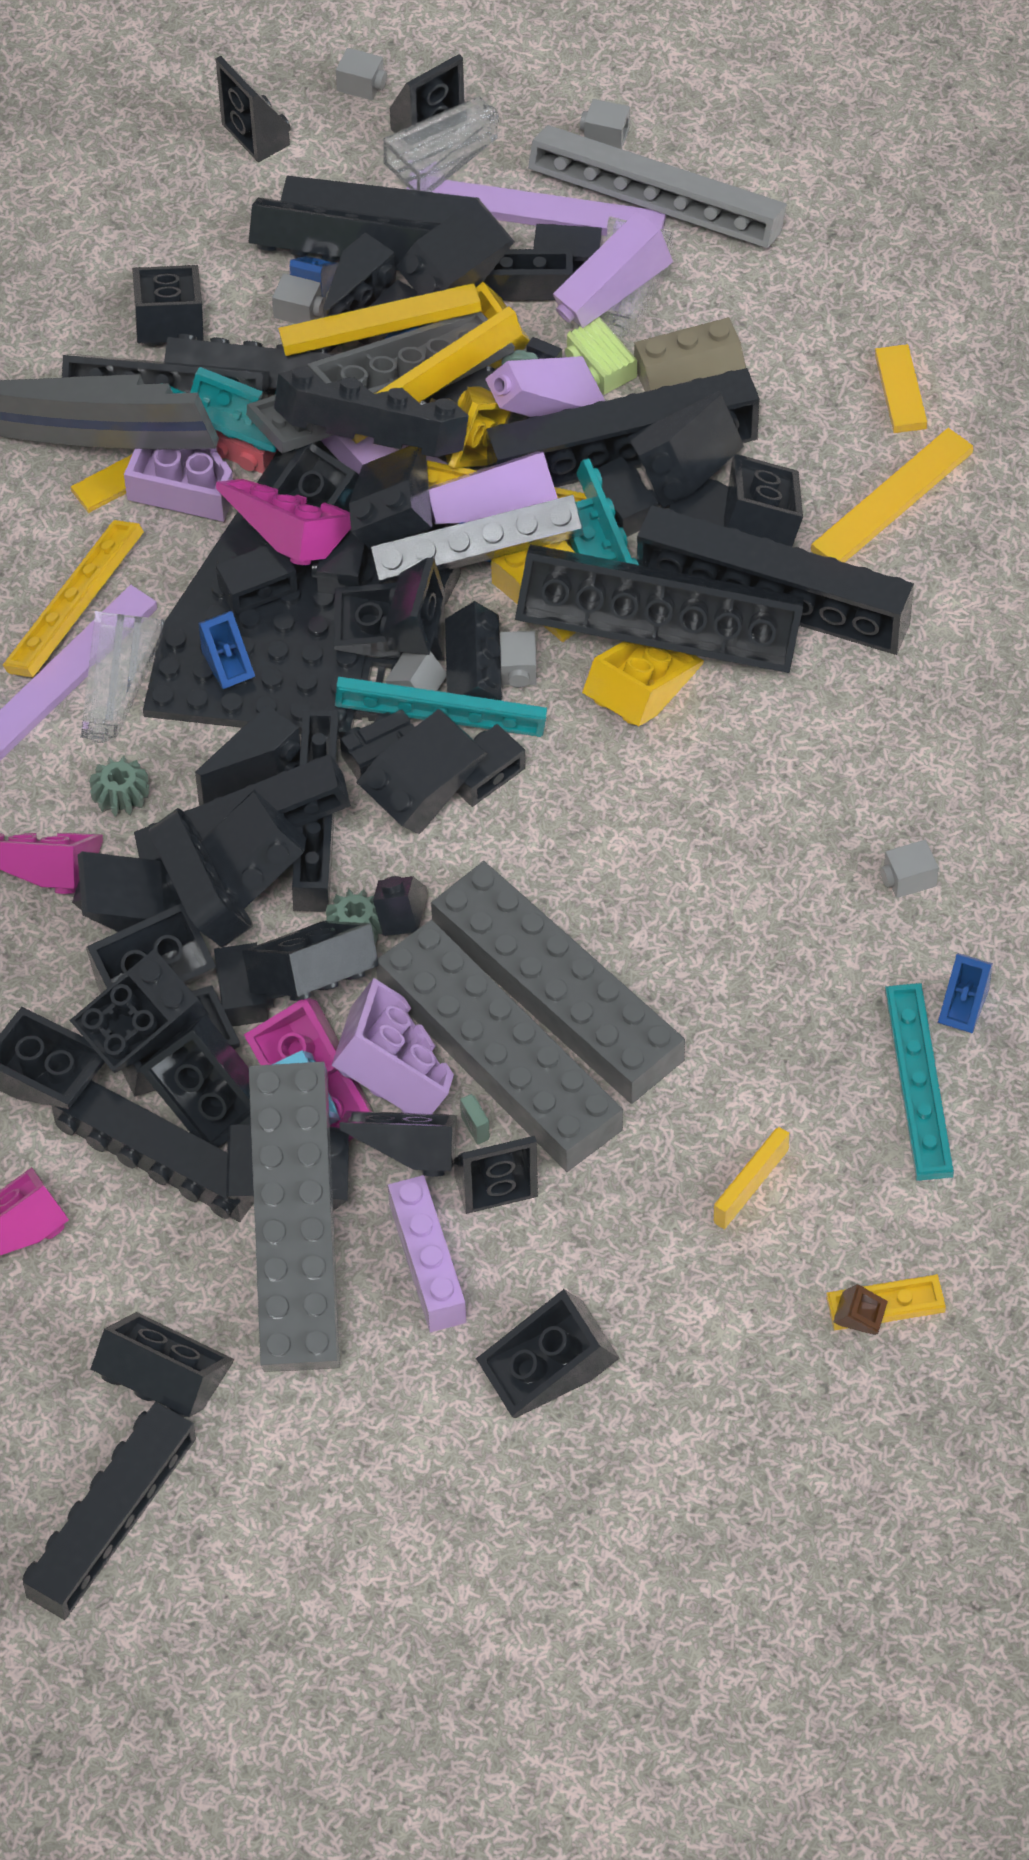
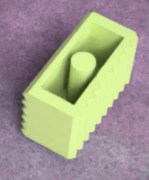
M600 317L584 328L579 327L578 329L575 328L572 332H568L567 348H565L566 357L583 356L603 395L637 378V359Z

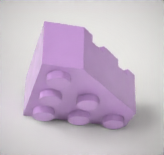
M217 448L134 450L124 473L127 500L224 522L231 504L216 489V482L233 480L232 470L227 462L222 460L217 452Z
M373 978L350 1008L332 1066L338 1069L343 1076L354 1079L367 1087L375 1096L391 1102L400 1108L403 1113L433 1114L448 1095L454 1074L447 1063L440 1064L432 1052L436 1046L422 1025L415 1026L408 1015L411 1007L405 997Z

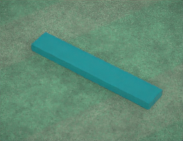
M339 676L337 681L336 707L382 714L386 712L392 714L403 709L409 718L423 720L437 709H441L457 725L490 729L498 724L506 732L537 737L543 736L547 707Z
M922 983L885 986V996L916 1181L953 1178L954 1170Z

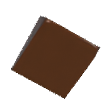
M856 1284L842 1292L833 1322L842 1327L876 1335L879 1333L888 1301Z

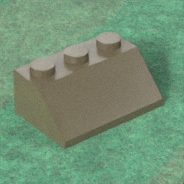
M729 317L634 342L637 375L645 392L662 386H672L689 382L696 378H706L723 374L727 371L746 368L741 342Z

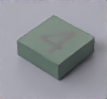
M472 1094L461 1098V1118L476 1144L479 1145L488 1141L490 1138L489 1120L477 1099Z

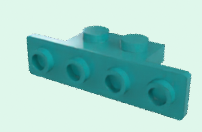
M199 367L190 393H198L214 429L222 432L223 435L229 438H238L253 444L259 450L276 452L277 448L246 415L247 404L261 400L263 392ZM171 387L173 393H186Z
M589 458L582 460L577 471V477L587 499L578 501L576 504L584 535L569 539L573 551L579 554L639 565L634 557L631 558L627 548L628 540L623 528L618 527L614 518L615 509L613 502L609 497L606 498L603 492L602 477L599 470L593 468Z

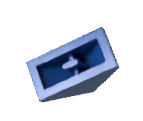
M311 256L290 260V275L320 282L322 297H326L338 263Z
M232 611L198 623L202 653L222 689L255 677Z
M960 953L956 954L938 1023L969 1033L974 1032L989 992L993 963Z

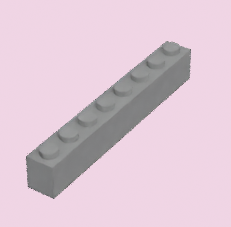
M547 125L532 140L528 169L768 248L782 231L787 207L786 203Z

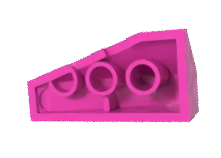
M245 479L216 482V489L277 552L290 557L292 563L309 565L311 560L326 559L351 529L350 512L327 503H322L321 508L307 505V497L300 495H278V489Z
M0 833V870L40 887L54 888L55 893L58 894L75 893L79 882L77 854L82 851L99 853L103 842V834L57 833V836L43 837L41 840H37L36 833L11 835L8 837V840H5V835Z
M311 998L299 1000L244 1034L260 1065H272L301 1050L312 1053L315 1062H324L328 1076V1092L340 1119H342L346 1111L372 1112L359 1083L354 1079L343 1076L338 1069L332 1066L339 1041L316 1000ZM341 1120L331 1124L330 1127L340 1128ZM349 1135V1141H350V1140H352L354 1137H352V1136Z
M32 1167L0 1190V1255L39 1243L44 1238L51 1239L57 1236L64 1229V1224L69 1221L63 1209Z

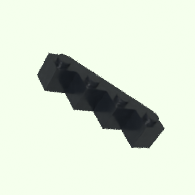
M296 367L293 370L278 373L274 409L292 426L306 429L307 423L327 427V434L353 439L355 434L373 437V444L401 450L402 444L422 448V455L431 457L463 451L469 415L450 398L438 399L435 402L421 405L403 388H392L389 391L373 394L355 377H347L339 381L325 383L309 367Z

